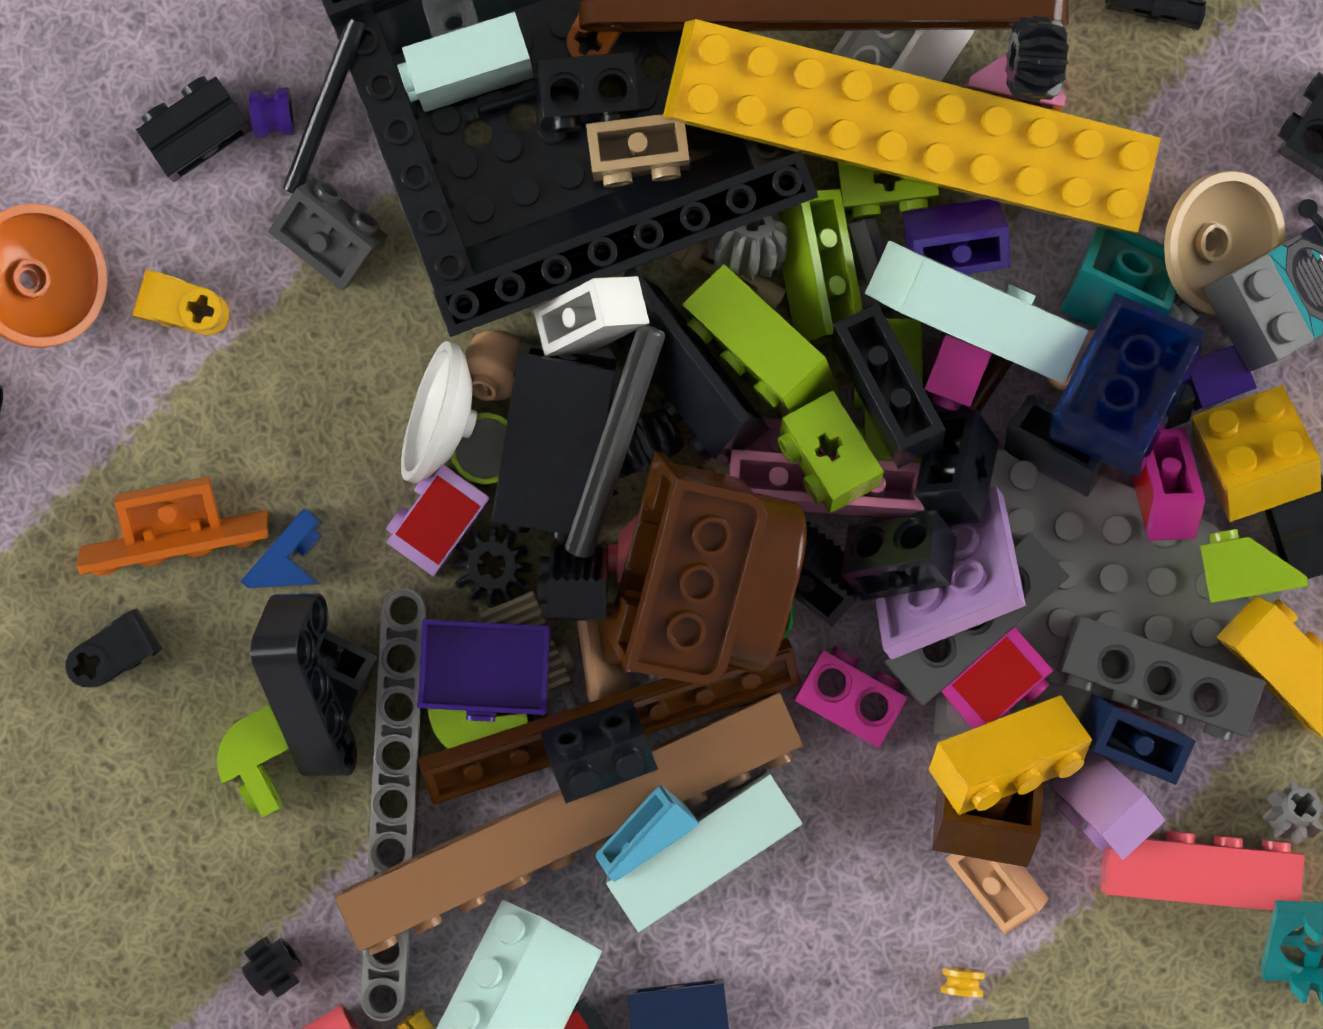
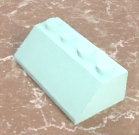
M502 899L436 1029H564L602 951L550 921Z

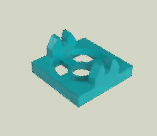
M1276 900L1261 963L1262 980L1289 982L1290 991L1302 1003H1307L1309 991L1313 990L1317 993L1321 1004H1323V963H1320L1321 955H1323V943L1321 944L1323 938L1322 902ZM1308 935L1315 943L1320 945H1310L1303 940ZM1281 946H1298L1305 953L1303 962L1288 960L1281 951Z

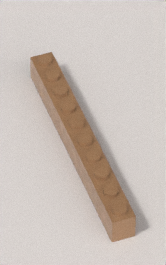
M775 692L754 699L650 747L658 767L656 771L569 803H565L559 789L334 893L333 896L358 952L368 948L371 955L395 945L398 942L395 935L413 927L416 934L424 932L442 922L440 914L457 906L460 913L474 909L487 901L485 893L500 886L503 887L505 892L517 889L532 880L529 873L546 865L549 872L560 869L576 860L574 852L589 845L592 846L593 851L600 850L657 786H664L688 808H691L707 800L708 797L705 791L723 784L724 789L728 790L750 780L749 771L765 763L768 770L790 762L795 758L792 751L802 747L803 744L781 694Z

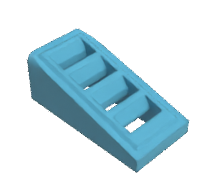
M657 786L601 847L595 857L607 876L616 882L686 835L699 822L681 800L664 786Z

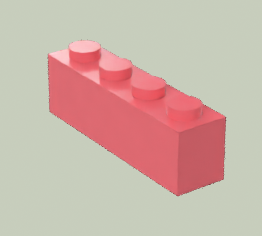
M1167 830L1165 839L1147 838L1124 860L1107 847L1103 851L1100 891L1106 895L1273 911L1276 900L1301 901L1305 855L1291 851V842L1262 840L1261 848L1243 847V838L1214 835L1213 844L1195 842V833Z

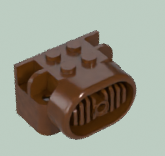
M655 451L607 632V638L626 670L694 684H710L717 681L724 675L727 667L754 673L765 670L775 658L782 642L803 566L807 526L802 507L795 501L753 493L743 480L734 476L716 473L710 467L699 465L697 468L674 464L665 453Z

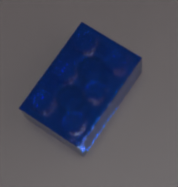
M1115 293L1052 414L1049 438L1139 477L1200 358L1206 332Z

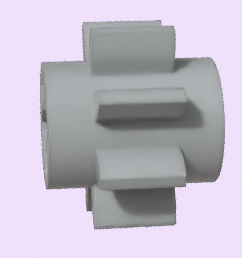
M1292 781L1284 788V791L1276 789L1267 797V801L1273 808L1263 815V820L1269 821L1276 839L1280 836L1291 838L1294 845H1299L1307 838V835L1314 838L1323 830V825L1317 820L1323 815V805H1321L1320 799L1316 795L1315 788L1310 790L1299 788L1296 781Z

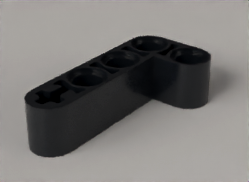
M320 593L276 594L269 598L252 637L250 651L255 672L300 774L304 776H349L353 773L356 766L357 745L319 653V648L328 626L327 602Z

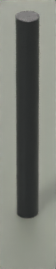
M349 14L287 174L283 188L292 194L307 179L366 27L367 21L360 16Z

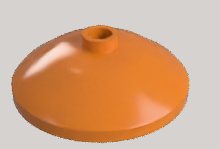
M29 203L12 206L1 211L0 337L14 344L30 348L54 347L73 340L91 326L99 315L105 301L108 283L107 268L98 242L82 222L57 207ZM21 273H26L32 278L33 285L30 289L23 287L20 283Z

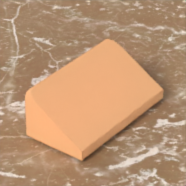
M614 602L607 603V614L609 613L608 606L614 605ZM577 621L588 701L593 702L630 690L628 673L621 672L620 664H610L603 659L598 621Z
M950 854L945 858L1004 934L1040 912L1049 900L1025 867Z

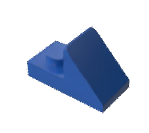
M304 508L240 582L247 588L319 585L320 583L292 558L297 552L304 557L317 544L322 535L316 530L323 522L311 511Z

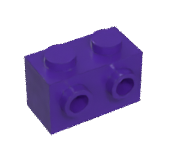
M985 199L903 212L905 248L964 274L1011 268L1009 226L999 202Z

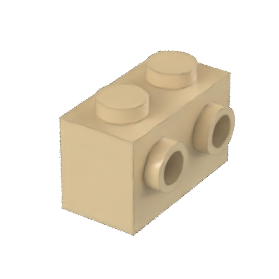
M663 114L586 124L594 182L603 181L604 187L630 185L633 183L632 177L652 175V181H668L680 178V171L689 170L690 159L685 124L663 119Z

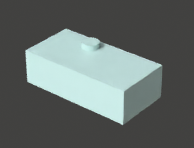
M890 240L865 292L866 295L904 315L1062 384L1065 383L1089 331L1033 305L1032 303L1036 296L1011 284L1008 285L1006 292Z
M767 770L695 817L699 822L695 828L616 882L607 876L606 885L638 933L803 824Z

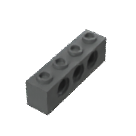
M1016 533L1012 534L1026 606L984 622L977 629H967L945 638L948 644V652L938 662L928 660L922 648L893 660L887 656L881 661L919 705L924 706L1070 577L1032 533L1025 534L1022 538H1019Z
M1075 616L1056 671L1068 675L1065 684L1093 693L1095 685L1114 691L1111 700L1139 709L1141 701L1159 707L1158 717L1185 726L1187 717L1205 723L1203 733L1231 742L1233 734L1248 736L1266 684L1264 680L1084 616ZM1111 650L1119 652L1125 662L1123 672L1115 678L1106 676L1101 667L1103 656ZM1160 666L1169 673L1170 685L1165 692L1157 695L1148 687L1147 678L1152 669ZM1208 683L1213 687L1216 699L1211 708L1202 711L1195 705L1193 696L1199 685Z

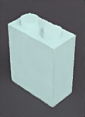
M515 12L402 47L406 62L397 65L410 102L419 100L424 112L534 78L530 58Z

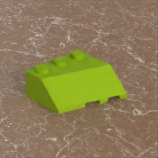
M725 264L682 304L690 319L686 324L689 331L705 346L711 342L722 353L719 355L722 362L738 377L743 374L754 385L753 390L768 406L771 408L775 407L784 417L832 390L842 405H845L826 357Z

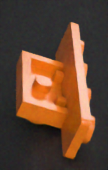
M210 476L115 494L114 504L124 538L80 547L77 568L80 575L93 573L97 576L111 574L124 566L139 563L142 566L158 565L169 557L185 554L190 557H200L211 553L215 548L231 545L238 548L250 547L269 537L270 519L268 511L263 510L221 519Z

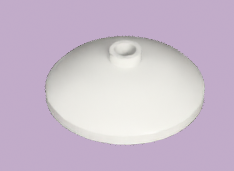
M445 341L438 347L420 383L402 449L401 474L405 481L418 483L427 479L451 458L461 438L468 439L473 432L477 418V411L471 409L473 384L466 357L460 346L456 343Z

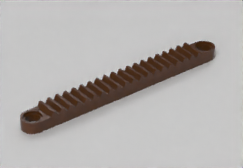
M583 0L579 3V28L592 32H683L685 22L694 19L741 31L1012 30L1014 24L1022 17L1033 18V16L1049 17L1051 20H1061L1063 26L1069 24L1068 0Z

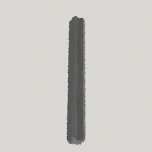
M645 325L638 327L565 545L566 551L578 557H591L594 553L665 339V333L658 328Z

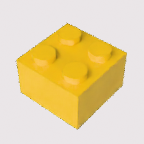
M1283 385L1192 416L1195 452L1229 522L1321 491V458Z

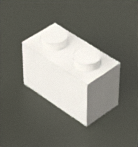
M638 276L593 278L534 309L545 356L591 353L637 330L638 327L650 323Z

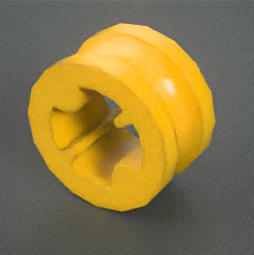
M942 967V974L946 976V983L940 985V992L964 997H983L984 990L980 989L979 982L981 979H985L986 972L976 969Z

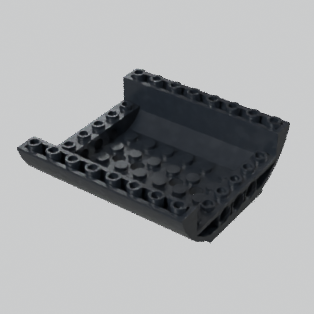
M322 0L338 41L349 14L360 16L367 21L349 69L434 290L432 292L450 338L556 298L593 278L611 277L818 198L819 196L802 152L796 153L792 150L685 124L690 167L689 170L680 171V178L668 181H652V175L632 177L633 183L630 185L604 187L603 181L594 182L586 128V124L599 122L581 123V129L577 131L552 132V126L540 127L537 97L482 113L478 119L466 121L462 118L461 107L465 104H482L536 88L535 76L532 79L424 112L419 100L410 102L397 66L406 62L402 47L515 12L534 74L537 60L570 57L567 49V36L579 14V3L583 0ZM591 32L587 38L579 36L576 39L580 43L581 54L587 55L590 50L598 52L601 49L597 44L599 32ZM621 32L610 54L634 52L640 110L636 118L664 113L682 32ZM661 55L668 60L670 71L665 78L651 80L644 75L642 65L649 56ZM558 86V92L552 97V100L561 107H568L576 102V96L569 87ZM599 91L600 96L610 103L619 102L624 98L623 92L616 97H607ZM517 106H529L535 111L537 118L531 129L518 131L509 124V115ZM476 122L488 125L492 131L490 142L482 148H473L464 139L467 127Z

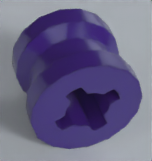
M288 87L278 88L274 94L267 95L261 91L249 92L251 122L256 139L266 138L270 132L279 131L284 136L295 134L292 99Z

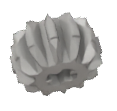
M774 214L707 240V257L715 261L717 270L725 264L736 275H745L751 281L755 275L770 277L773 270L781 269L782 262L786 259L789 238L787 234L788 226L780 222L779 214Z

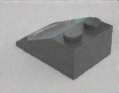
M1316 225L1307 228L1203 287L1248 373L1279 361L1323 334V238Z

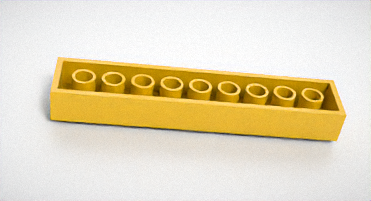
M698 19L686 21L684 24L663 113V119L796 152L801 151L804 154L1118 232L1138 233L1161 141L1160 137Z

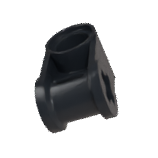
M136 608L112 621L101 629L98 634L75 647L66 659L65 670L68 678L74 684L81 687H99L124 671L127 672L142 664L141 661L150 655H156L163 648ZM85 654L91 658H100L101 663L96 666L98 675L95 678L91 674L81 675L79 671L84 666L82 657Z

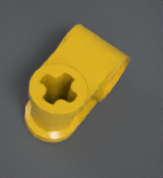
M145 269L132 316L145 321L152 320L161 323L162 326L170 328L174 326L211 336L220 333L226 328L230 319V310L222 297L207 288L189 284L170 275ZM207 304L214 309L212 317L204 316L201 320L199 316L195 315V309L197 306L205 307Z

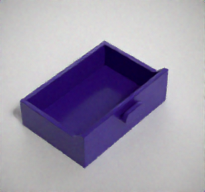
M423 619L417 708L467 711L466 720L487 722L496 721V712L545 715L547 708L551 626Z

